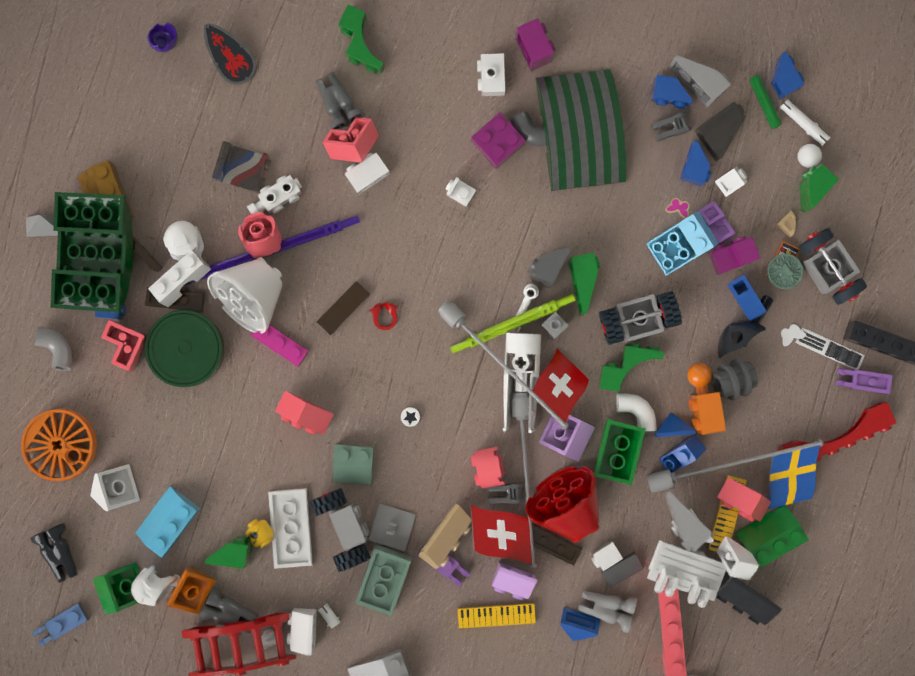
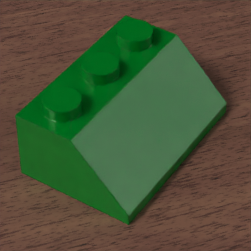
M605 419L592 471L594 475L632 485L646 429Z
M786 505L780 506L764 515L760 522L755 520L734 532L742 547L753 554L759 565L758 569L809 541L800 523Z

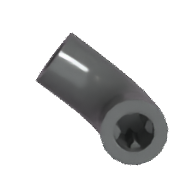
M528 112L517 114L511 118L513 127L526 140L525 142L535 146H546L544 127L540 128L533 125Z

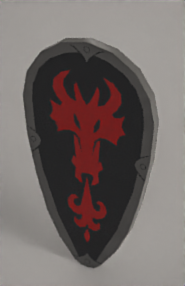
M211 23L205 24L203 28L205 45L221 77L234 85L248 82L256 70V62L252 53L227 30Z

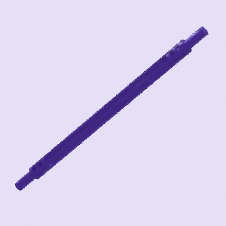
M357 215L342 221L337 220L284 239L280 244V250L271 255L324 236H329L338 231H343V228L360 223L359 216ZM247 252L209 266L211 270L201 279L209 277L214 272L256 259ZM192 280V281L187 282V283L184 284V285H189V284H191V283H193V282H196V281Z

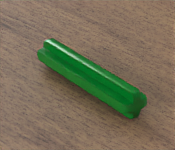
M755 75L751 77L749 82L771 129L781 126L782 123L760 76Z

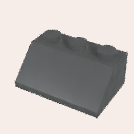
M567 247L541 255L539 259L535 258L528 270L531 273L529 278L550 288L571 249Z

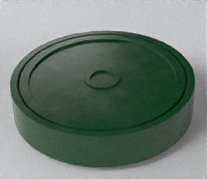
M188 310L174 311L158 319L149 330L145 341V357L151 371L161 381L175 387H194L208 381L220 368L224 358V340L216 324L205 315Z

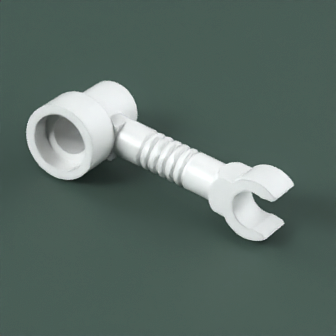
M530 283L525 286L523 291L525 297L516 316L526 312L531 300L538 296L539 288L536 284ZM531 289L534 291V294L529 295L527 291Z

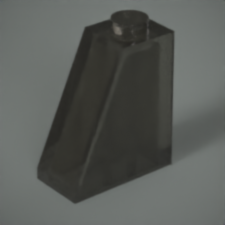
M735 101L694 131L716 162L724 156L746 117L742 106L736 104Z

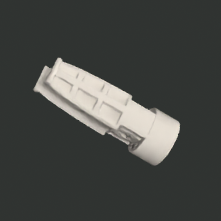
M506 333L505 364L510 368V353H514L515 357L512 360L514 369L511 370L516 372V375L526 385L527 373H531L530 389L533 391L540 371L541 334ZM530 354H535V370H528L532 366ZM522 357L523 361H526V365H523V368L518 363L519 360H522ZM505 369L503 390L504 432L510 429L513 377ZM516 381L515 391H518V392H527V391ZM530 393L528 432L532 433L535 431L537 400Z

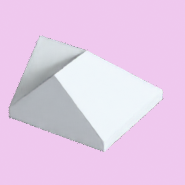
M129 464L95 474L90 496L105 511L140 501Z

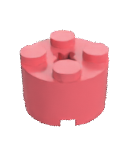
M261 212L253 213L244 219L242 226L239 225V238L246 251L253 258L265 257L280 250L282 235L272 216H267Z
M498 446L475 450V454L471 455L472 466H476L477 474L474 475L476 486H481L482 489L506 484V480L502 481L505 471L501 454L497 455L496 452L500 450Z

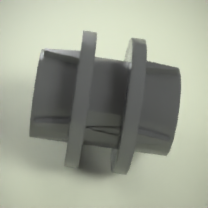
M733 359L730 365L722 363L718 366L717 371L712 373L711 382L714 391L720 392V397H727L729 400L734 401L740 395L748 396L751 394L752 388L757 387L758 376L750 362L745 363L740 359Z

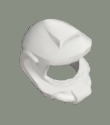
M177 221L171 224L163 236L165 247L168 248L171 257L177 261H180L191 250L200 256L202 255L204 244L199 228L187 221Z
M152 565L148 569L144 568L132 583V596L140 604L157 606L177 586L180 577L174 575L159 578L156 575V566Z

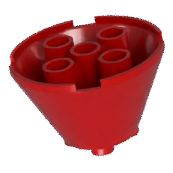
M570 466L553 473L535 488L537 492L532 498L529 497L527 500L526 514L532 522L564 536L574 543L599 530L598 523L600 518L596 478L592 470L586 466H582V468Z

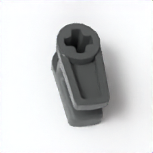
M681 112L651 125L653 130H660L666 126L673 127L671 130H664V132L655 136L656 141L658 142L691 131V127L688 126L685 119L686 113Z
M507 483L487 488L488 492L498 493L505 491L508 494L506 496L489 497L488 504L524 503L521 488L523 483Z

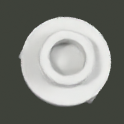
M274 629L264 631L261 636L263 648L266 649L276 645Z

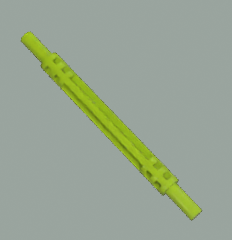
M570 294L556 301L554 299L475 335L484 343L558 311L560 307L576 301L575 296ZM469 336L467 340L451 346L450 349L454 354L468 347L473 348L479 345V343L472 336Z

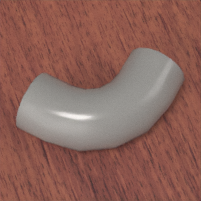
M37 327L34 345L48 348L52 352L51 367L53 369L70 371L72 366V349L67 339L57 331Z

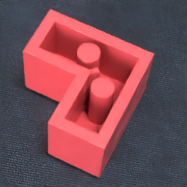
M355 117L347 131L331 129L322 143L330 159L363 163L379 134L372 119Z
M108 320L101 338L119 345L111 364L127 371H134L144 350L147 335L116 321Z
M284 391L275 412L282 415L280 419L291 423L292 426L298 429L305 427V431L313 435L316 432L324 435L334 415L326 409L287 391Z
M729 477L717 497L722 500L721 505L730 510L733 507L738 509V514L751 522L754 519L760 522L771 503L763 495Z

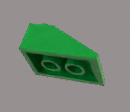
M594 252L574 256L568 260L580 316L588 312L598 268H600L598 256L595 257Z

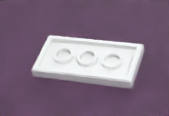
M307 488L269 491L271 528L274 531L272 537L274 539L272 541L274 569L312 566L313 555Z

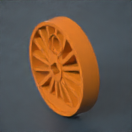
M57 408L45 411L33 418L25 428L21 440L22 456L29 469L43 479L49 481L74 479L83 474L95 458L97 438L94 428L83 415L74 410ZM56 412L62 413V418H61V423H60V427H59V428H58V422H57ZM69 414L73 416L74 419L72 420L68 428L65 430L67 417ZM50 418H51V423H52V428H53V430L51 429V427H50L49 424L47 423ZM80 421L83 427L69 435L77 422ZM85 430L89 436L88 438L71 440ZM40 435L46 440L38 439L37 436ZM61 441L60 445L62 448H58L59 444L57 442ZM89 441L90 448H82L77 443ZM33 442L46 444V446L29 449ZM46 450L33 460L31 459L30 452ZM74 450L79 454L77 461L72 458ZM48 455L44 463L38 469L35 466V463ZM52 460L50 474L47 475L44 473V470ZM58 461L61 477H55ZM65 461L74 474L67 476ZM75 464H83L79 470L75 466Z

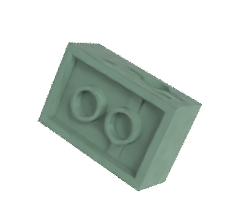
M376 544L355 603L392 616L412 556Z

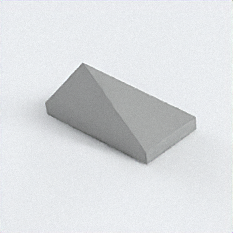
M54 215L27 217L26 237L58 236V231H53Z

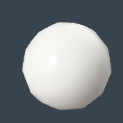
M806 144L799 149L798 161L802 166L811 168L820 163L822 152L818 146Z

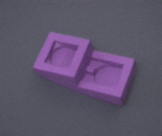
M715 201L698 210L717 239L718 245L735 236V231L729 225L724 213Z

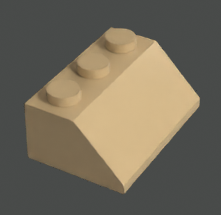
M455 504L449 510L417 555L435 569L439 568V566H445L449 560L447 556L449 552L457 549L461 543L458 539L462 534L465 536L472 527L469 525L471 518L458 504Z

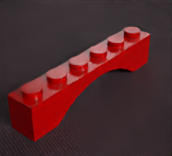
M879 402L864 409L860 418L847 432L835 439L823 442V446L819 447L817 461L821 460V456L825 454L830 456L838 453L839 448L843 446L849 448L856 445V441L859 439H870L874 437L873 433L880 431L882 433L892 429L891 425L896 424V420L888 402ZM792 440L777 447V449L780 451L809 443Z

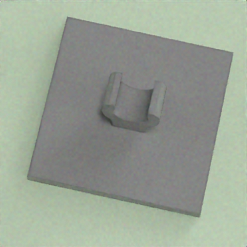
M380 503L369 541L405 551L416 514Z

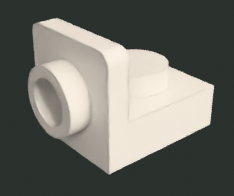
M735 167L715 182L725 197L746 184L748 182L746 178L748 177L742 168Z
M458 177L454 181L451 179L446 187V190H448L447 196L467 207L476 192L474 188L460 181Z

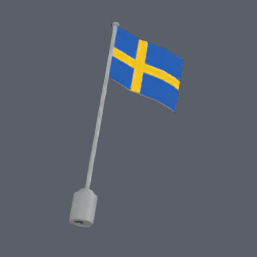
M818 439L817 442L676 476L674 472L670 473L669 469L647 474L651 493L674 488L673 484L677 483L676 479L772 457L769 471L768 498L771 503L768 509L812 499L816 486V461L819 447L823 446V441Z

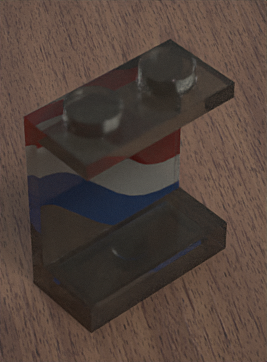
M223 141L212 178L219 182L259 193L260 189L264 188L266 181L264 175L265 171H268L270 168L271 160H269L270 157L267 153L260 154Z

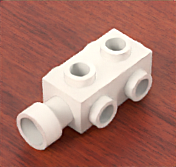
M291 175L280 177L276 180L277 183L271 187L268 185L260 190L258 195L260 201L248 205V210L251 214L262 213L266 210L269 214L271 212L274 214L284 209L283 205L287 202L292 204L300 199L299 195L302 193L299 189L302 186L298 179H292ZM286 185H290L289 191L284 190ZM270 195L274 196L273 201H268L267 198Z

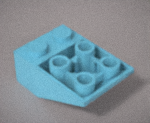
M699 211L646 243L666 276L719 244Z

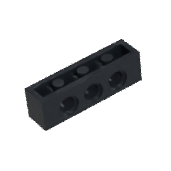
M856 320L849 321L843 340L915 365L914 341Z

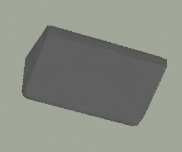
M633 552L608 569L601 570L611 588L644 568L636 553Z

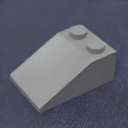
M678 55L674 57L668 66L706 108L731 85L729 78L724 73Z
M669 491L665 498L679 538L682 540L680 544L687 551L692 550L695 552L713 533Z
M402 648L347 668L350 676H412Z

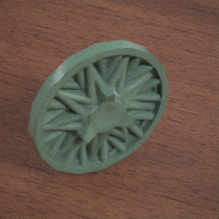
M779 254L769 262L767 267V277L770 283L779 289H791L797 286L803 276L801 262L790 254Z

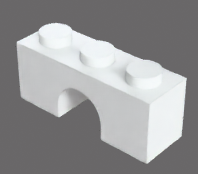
M191 250L148 289L159 303L169 307L182 296L180 289L184 284L192 280L198 282L211 268L200 255Z

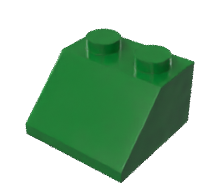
M823 164L817 167L812 166L801 176L803 178L799 183L801 211L805 213L813 209L839 180Z
M237 536V538H234L205 560V564L245 569L250 564L252 544L247 537Z
M136 562L93 578L105 615L116 613L138 603L131 592L132 583L140 574Z

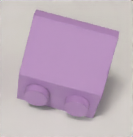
M551 415L539 443L579 462L595 427L569 415L566 422L568 423V428L562 429V425Z
M499 562L491 585L499 593L505 594V591L513 594L512 597L523 600V598L529 599L537 578L535 574Z

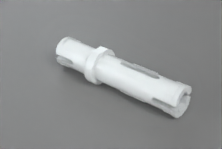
M789 99L785 102L789 108L784 104L780 107L806 131L808 136L811 135L821 146L826 142L820 136L826 141L831 138Z

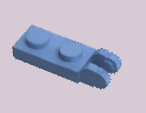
M80 603L44 623V626L35 630L32 634L33 636L39 635L45 629L49 631L50 636L43 638L38 643L39 646H42L52 639L59 638L89 619Z

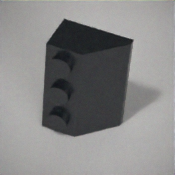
M725 572L717 592V599L725 604L729 601L733 604L732 608L740 614L746 612L750 615L748 619L757 625L760 622L764 625L768 624L782 611L781 607Z

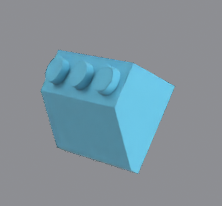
M170 486L135 533L146 547L162 558L169 553L201 508Z

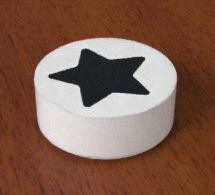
M406 408L401 413V421L408 427L415 426L420 420V414L415 408Z

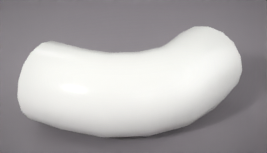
M617 393L616 408L618 413L628 412L635 415L637 427L645 428V432L657 431L655 413L648 401L638 395Z

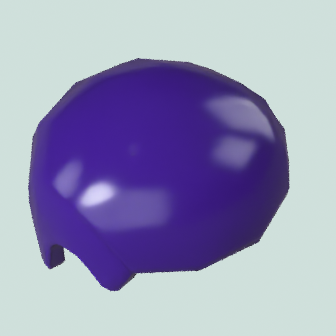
M168 22L164 25L157 23L147 36L150 47L158 52L170 51L177 42L176 28Z

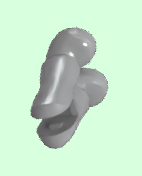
M588 591L582 592V598L594 601L595 604L594 607L579 604V611L610 624L617 622L620 624L623 632H629L632 615L620 613L617 610L620 609L634 614L637 597L631 596L627 600H622L621 597L616 595Z

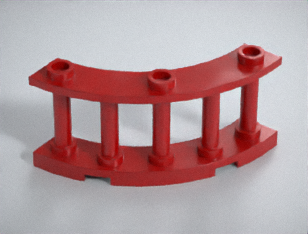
M276 612L254 618L255 622L243 623V621L226 623L222 627L208 625L182 630V638H190L193 641L197 670L188 673L189 676H218L232 673L235 676L245 675L246 671L276 664L278 666L288 665L290 660L296 659V655L286 654L281 629L282 622L290 620L289 612ZM271 625L274 628L278 656L265 659L260 631H262V627ZM250 630V633H253L257 662L243 664L238 635L242 631ZM228 634V637L231 638L235 666L222 667L217 642L218 635ZM202 637H207V640L210 642L214 668H205L201 646Z

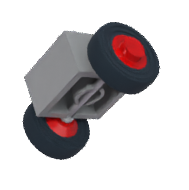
M826 228L819 233L815 231L807 237L808 240L799 246L804 255L818 250V252L801 263L821 294L829 293L838 286H842L832 296L833 300L837 305L846 301L851 302L859 297V293L867 288V284L862 278L848 283L847 280L860 273V270L840 240H836L825 247L826 243L834 237L832 231Z

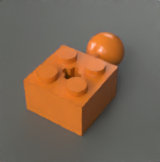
M695 363L687 371L688 381L696 387L697 392L696 395H690L691 400H688L689 410L693 411L694 419H691L692 428L698 434L726 431L720 392H708L707 388L712 379V371L704 363Z

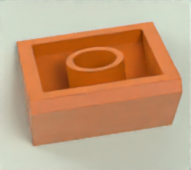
M191 566L188 567L182 574L167 605L199 614L216 580Z

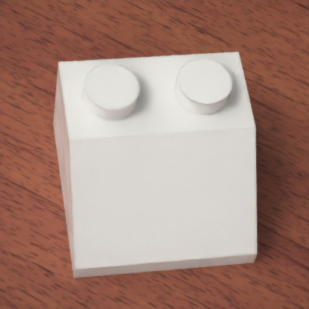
M294 608L292 613H289L290 620H288V625H291V633L287 635V645H290V651L312 655L316 644L317 609Z

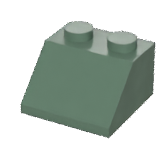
M335 444L333 482L372 485L375 447Z

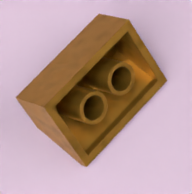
M109 160L89 167L77 177L83 193L126 195L116 168ZM128 202L129 210H130V214H131V218H132V217H134V215H133V212H132V210H131L130 204H129V202Z

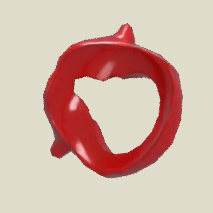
M389 302L376 304L369 310L373 315L375 326L382 330L393 328L397 323L396 309L399 306ZM382 306H385L393 317V322L389 326H382L378 323V316Z

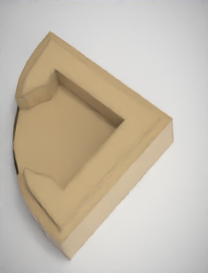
M792 210L777 223V226L789 238L796 231V216Z

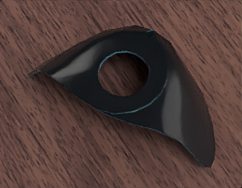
M748 320L732 322L726 326L720 336L718 344L719 358L721 359L725 354L745 346L753 337L765 331L766 328L759 323ZM739 331L742 333L743 339L740 343L732 342L731 334L733 332Z

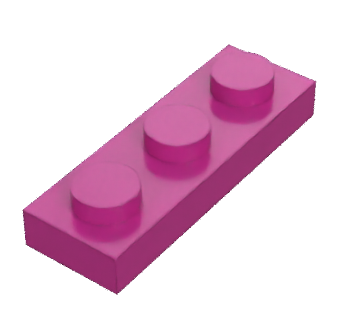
M271 325L262 334L260 333L261 331L250 334L297 367H299L309 352Z

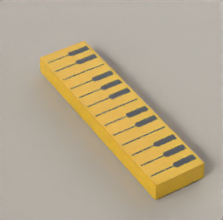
M730 475L726 476V480L729 477L744 486L746 485L747 480ZM722 500L719 503L712 530L713 534L711 535L714 541L708 546V549L712 551L718 549L725 536L732 539L739 511L734 507L730 510L721 505Z
M534 603L458 608L459 628L536 623Z

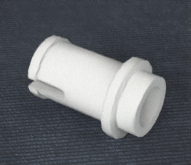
M327 603L323 607L328 613L322 607L318 612L327 622V627L330 626L332 629L340 623V617L335 615Z

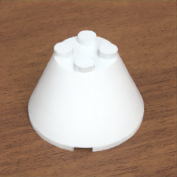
M258 257L256 260L214 272L208 277L207 283L214 299L219 298L224 305L222 309L234 321L254 333L261 331L260 333L262 334L268 329L282 289V281L280 279L282 274L277 268L272 269L263 258Z

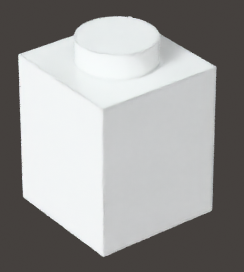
M611 540L591 552L594 556L591 558L596 568L601 567L603 571L623 559Z

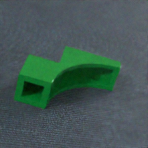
M348 4L338 24L342 34L348 37L354 36L346 51L348 61L357 66L359 64L366 66L365 69L371 73H382L384 63L370 53L363 40V26L366 20V13Z
M629 343V346L623 347L620 368H618V364L613 363L601 366L598 389L619 392L624 377L634 366L646 360L663 359L664 352L659 351L660 347L648 346V349L640 348V344Z

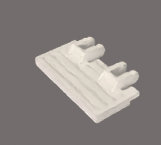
M659 540L648 568L650 571L647 578L656 581L655 592L662 593L666 585L665 594L670 597L676 589L689 593L687 600L689 604H695L698 599V606L703 608L708 600L715 601L726 568L723 562Z

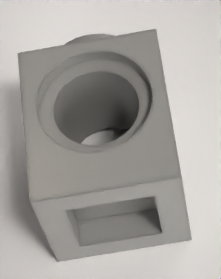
M554 312L540 326L552 339H555L569 325Z

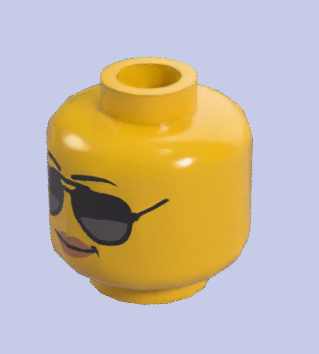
M255 519L247 525L249 529L245 535L254 547L260 546V548H263L274 540L272 538L274 531L266 520L258 521Z

